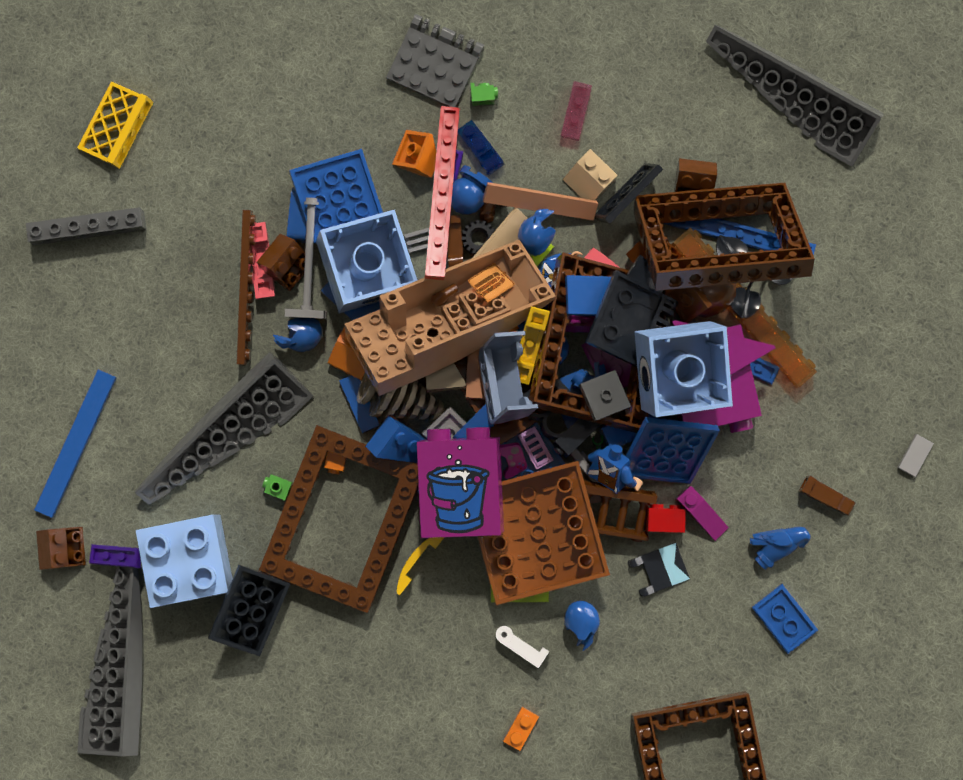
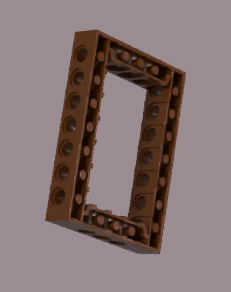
M785 182L638 195L634 199L633 213L655 291L812 276L815 258ZM769 214L781 247L778 250L770 251L759 250V252H739L725 255L721 253L714 256L700 255V257L671 259V250H668L667 237H664L663 224L661 223Z
M564 252L556 258L551 289L556 298L547 304L546 310L550 311L538 350L529 400L532 401V404H538L539 409L594 422L583 394L570 393L566 389H559L553 392L555 381L558 380V365L562 359L560 357L562 344L566 339L564 338L565 328L569 323L566 313L565 277L567 275L612 277L613 272L616 270L627 275L629 270ZM660 313L659 317L666 320V315ZM631 366L626 393L631 407L597 420L594 423L638 433L645 417H648L649 413L641 410L638 369Z
M316 425L259 570L368 613L418 489V464L376 458L365 447L367 444ZM327 451L400 478L357 588L349 582H341L334 579L331 575L321 574L313 568L309 569L297 564L298 562L285 559L287 552L291 549L290 544L293 536L298 532L297 526L306 512L304 509L307 501L313 494L311 491L315 481L319 479L318 474L322 463L326 461Z
M746 691L631 713L644 780H666L661 765L663 762L658 751L657 744L659 742L654 729L664 731L668 730L669 727L679 725L684 727L689 723L699 721L705 723L707 722L706 720L715 718L725 719L731 716L743 780H767L750 696Z

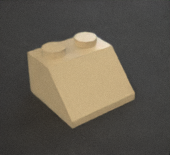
M590 149L573 166L563 181L580 198L596 200L616 180L618 175Z

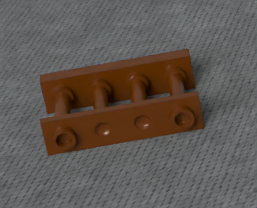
M584 480L589 500L593 494L600 495L602 498L596 524L599 534L631 538L635 542L649 540V536L646 531H643L648 505L650 503L656 504L657 502L655 491L643 489L636 491L634 488L624 487L616 494L601 483ZM612 497L619 498L621 501L616 527L605 525L609 502ZM631 500L638 501L640 504L635 530L624 528L627 509Z

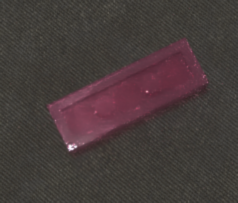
M573 82L560 137L579 141L592 85Z

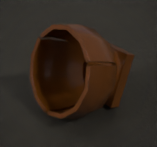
M736 283L669 289L663 294L679 302L675 312L684 323H688L697 316L707 318L724 312L736 297Z

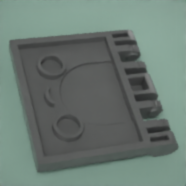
M415 14L386 79L445 106L456 107L481 55L484 44L477 42L472 54H469L475 41L470 39L464 52L459 49L464 35L459 34L453 47L451 44L456 35L455 31L443 27L439 38L435 39L440 25L435 24L431 36L424 33L429 26L430 20L425 19L420 31H418L423 17Z

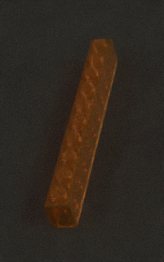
M691 228L671 244L677 249L681 257L685 258L698 257L704 254L714 256L713 253L715 252L709 244L705 245L701 240L702 236L700 233ZM736 283V288L742 287L741 284ZM760 304L759 309L753 316L746 319L739 318L730 306L727 308L755 341L775 346V349L768 352L767 355L780 367V370L796 388L801 387L817 373L814 369L816 368L815 364L802 355L803 351L798 345L792 344L788 333L778 328L777 321L771 315L768 316L764 312L765 308L762 304Z

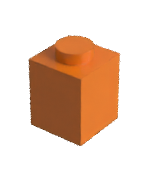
M327 451L324 468H328V473L339 475L340 471L344 472L347 458Z

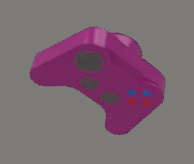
M519 443L500 445L501 456H504L507 461V467L503 472L506 479L515 476L527 468V463Z

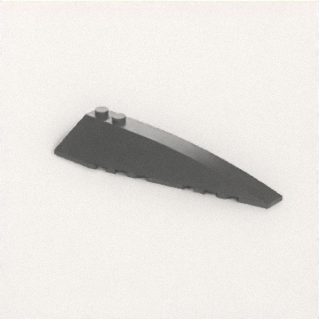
M715 24L706 42L725 58L735 70H738L750 84L752 83L769 102L786 115L793 124L803 130L802 133L804 135L812 137L816 141L814 144L818 148L853 166L884 113L780 56Z
M269 352L180 440L135 490V494L150 505L171 492V489L178 485H183L186 483V480L195 475L198 476L203 473V470L210 466L213 467L238 452L246 444L253 443L263 433L265 435L268 434L277 423L280 426L286 423L313 397V394L276 356Z
M117 566L113 580L115 587L109 596L111 601L109 611H106L104 620H106L105 627L101 629L94 656L96 663L89 676L91 678L90 688L86 689L84 696L88 698L87 706L81 707L77 753L109 756L138 755L143 658L138 568Z

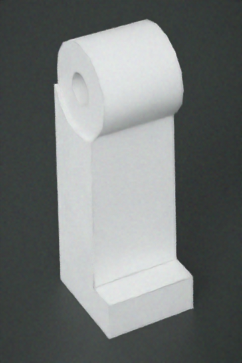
M501 626L497 629L496 638L500 643L537 668L540 667L549 653L547 649L542 647L539 652L514 635L512 629L508 626Z

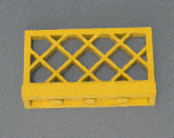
M111 81L77 148L120 169L154 102L146 95L136 93ZM114 88L120 90L121 97L112 99L111 93ZM133 96L138 98L135 105L128 107L126 99ZM123 101L125 108L116 112L114 104ZM111 105L113 113L104 116L102 112L104 107ZM127 112V120L120 123L118 115ZM115 117L117 125L108 128L106 120ZM102 122L104 130L95 133V125ZM118 129V138L111 140L109 132ZM106 134L108 142L99 145L97 137ZM94 139L96 147L91 149L84 147L87 140ZM110 146L111 152L109 156H102L101 149Z

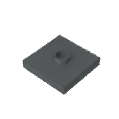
M616 370L579 385L594 422L631 407Z

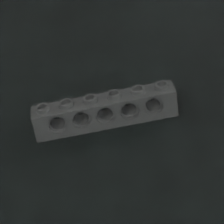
M140 207L26 223L28 242L32 245L147 230L145 213Z

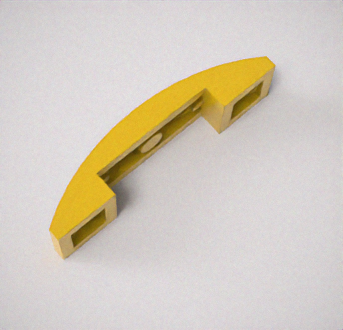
M532 306L530 307L523 330L525 331V336L520 340L523 354L517 360L520 381L528 385L550 311Z
M444 537L428 538L411 554L398 580V595H401L412 579L406 574L429 544L436 549Z

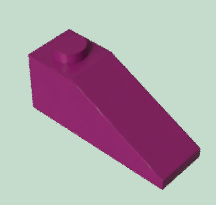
M688 486L675 498L681 507L686 509V512L714 541L729 528L692 486Z

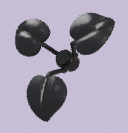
M719 235L717 238V255L721 253L725 255L748 252L746 244L738 238ZM793 278L771 281L777 285H786ZM749 282L747 289L742 287L736 288V297L730 304V307L739 318L746 319L753 316L760 307V294L756 291H750L754 282Z

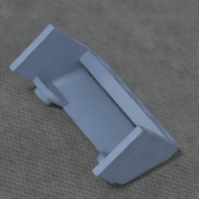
M525 331L494 333L479 350V365L488 419L491 424H500L528 417L538 408V404H532L528 397H523L517 360L523 354V347L519 341L525 336Z

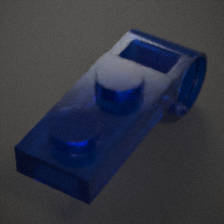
M472 120L458 129V135L477 158L481 167L486 169L488 176L505 165L499 154Z

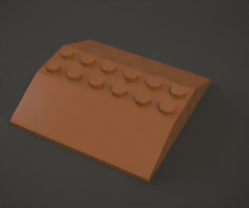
M579 461L502 481L504 532L501 535L478 536L496 605L610 575Z

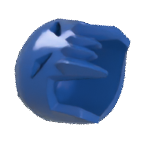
M536 210L532 217L524 220L518 231V240L521 241L529 255H541L551 244L556 230L552 227L544 229L541 222L554 213V210Z
M297 317L288 321L290 338L273 334V337L275 338V343L283 349L290 348L297 352H305L319 344L323 329L321 323L316 318Z
M576 601L568 606L565 612L564 625L567 630H572L579 639L577 646L580 644L584 645L582 651L593 643V636L599 628L600 619L597 610L592 604L586 601Z

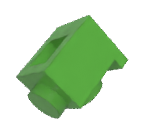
M471 83L472 106L495 104V99H498V88L489 83H480L478 86Z
M271 474L270 477L265 478L262 488H265L264 493L286 501L293 482ZM275 483H278L280 486L278 490L273 489Z

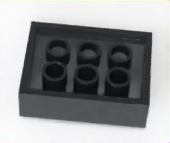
M238 565L208 639L260 656L290 583L265 572Z

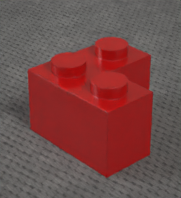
M650 504V508H647L644 531L685 533L686 509H681V505H669V508H664V504Z

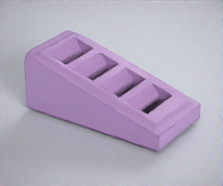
M535 426L518 435L536 470L553 461ZM532 434L536 436L527 442L525 441V438ZM538 440L539 444L529 449L528 445ZM542 447L543 451L533 456L532 452ZM546 454L547 458L537 463L535 459Z

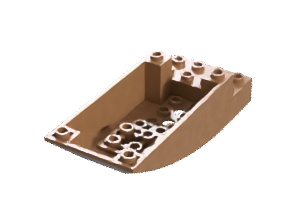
M516 240L445 269L444 280L422 278L380 295V310L345 323V334L372 385L380 396L430 375L479 350L494 333L508 332L524 322L528 317L531 306L542 309L554 300L556 295L521 241ZM491 267H496L514 286L488 302L484 297L499 288L501 284L503 285L505 280L501 278L499 283H497L496 279L492 280L494 277H500L496 273L475 286L470 281ZM452 284H456L459 291L450 296L442 306H435L431 302V297ZM434 329L437 330L438 335L436 337H429L427 332Z

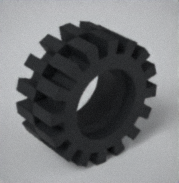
M472 221L463 230L462 243L465 250L471 255H475L483 246L475 245L472 242L471 238L475 232H483L487 237L486 241L495 232L491 224H487L486 221Z

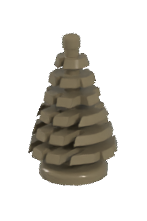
M365 372L357 394V402L365 405L371 400L369 410L371 417H379L381 415L387 418L389 415L395 418L406 416L407 419H414L418 416V419L424 420L429 416L430 420H436L447 410L440 399L435 401L436 398L433 393L426 394L427 389L422 383L417 385L418 380L379 396Z

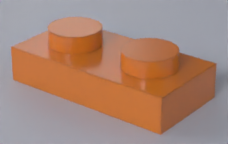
M522 707L503 742L520 751L539 716Z

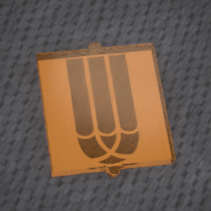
M495 263L468 279V283L476 290V293L480 294L487 302H490L515 284L506 275V272H503Z

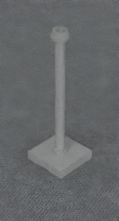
M306 198V201H304V205H307L303 305H301V310L285 309V317L327 318L328 311L312 310L313 306H311L315 205H319V202H317V198Z

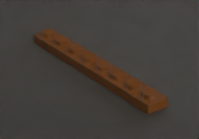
M243 210L237 364L243 365L247 364V361H250L251 358L248 341L251 342L252 332L249 330V322H252V311H249V305L253 302V292H250V284H253L254 280L251 265H254L255 260L254 253H252V246L255 245V234H252V228L256 226V215H253L251 210Z

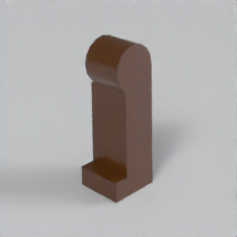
M460 215L450 216L447 246L449 267L463 262Z
M806 476L799 489V492L849 516L855 505L854 501L817 481L812 476Z

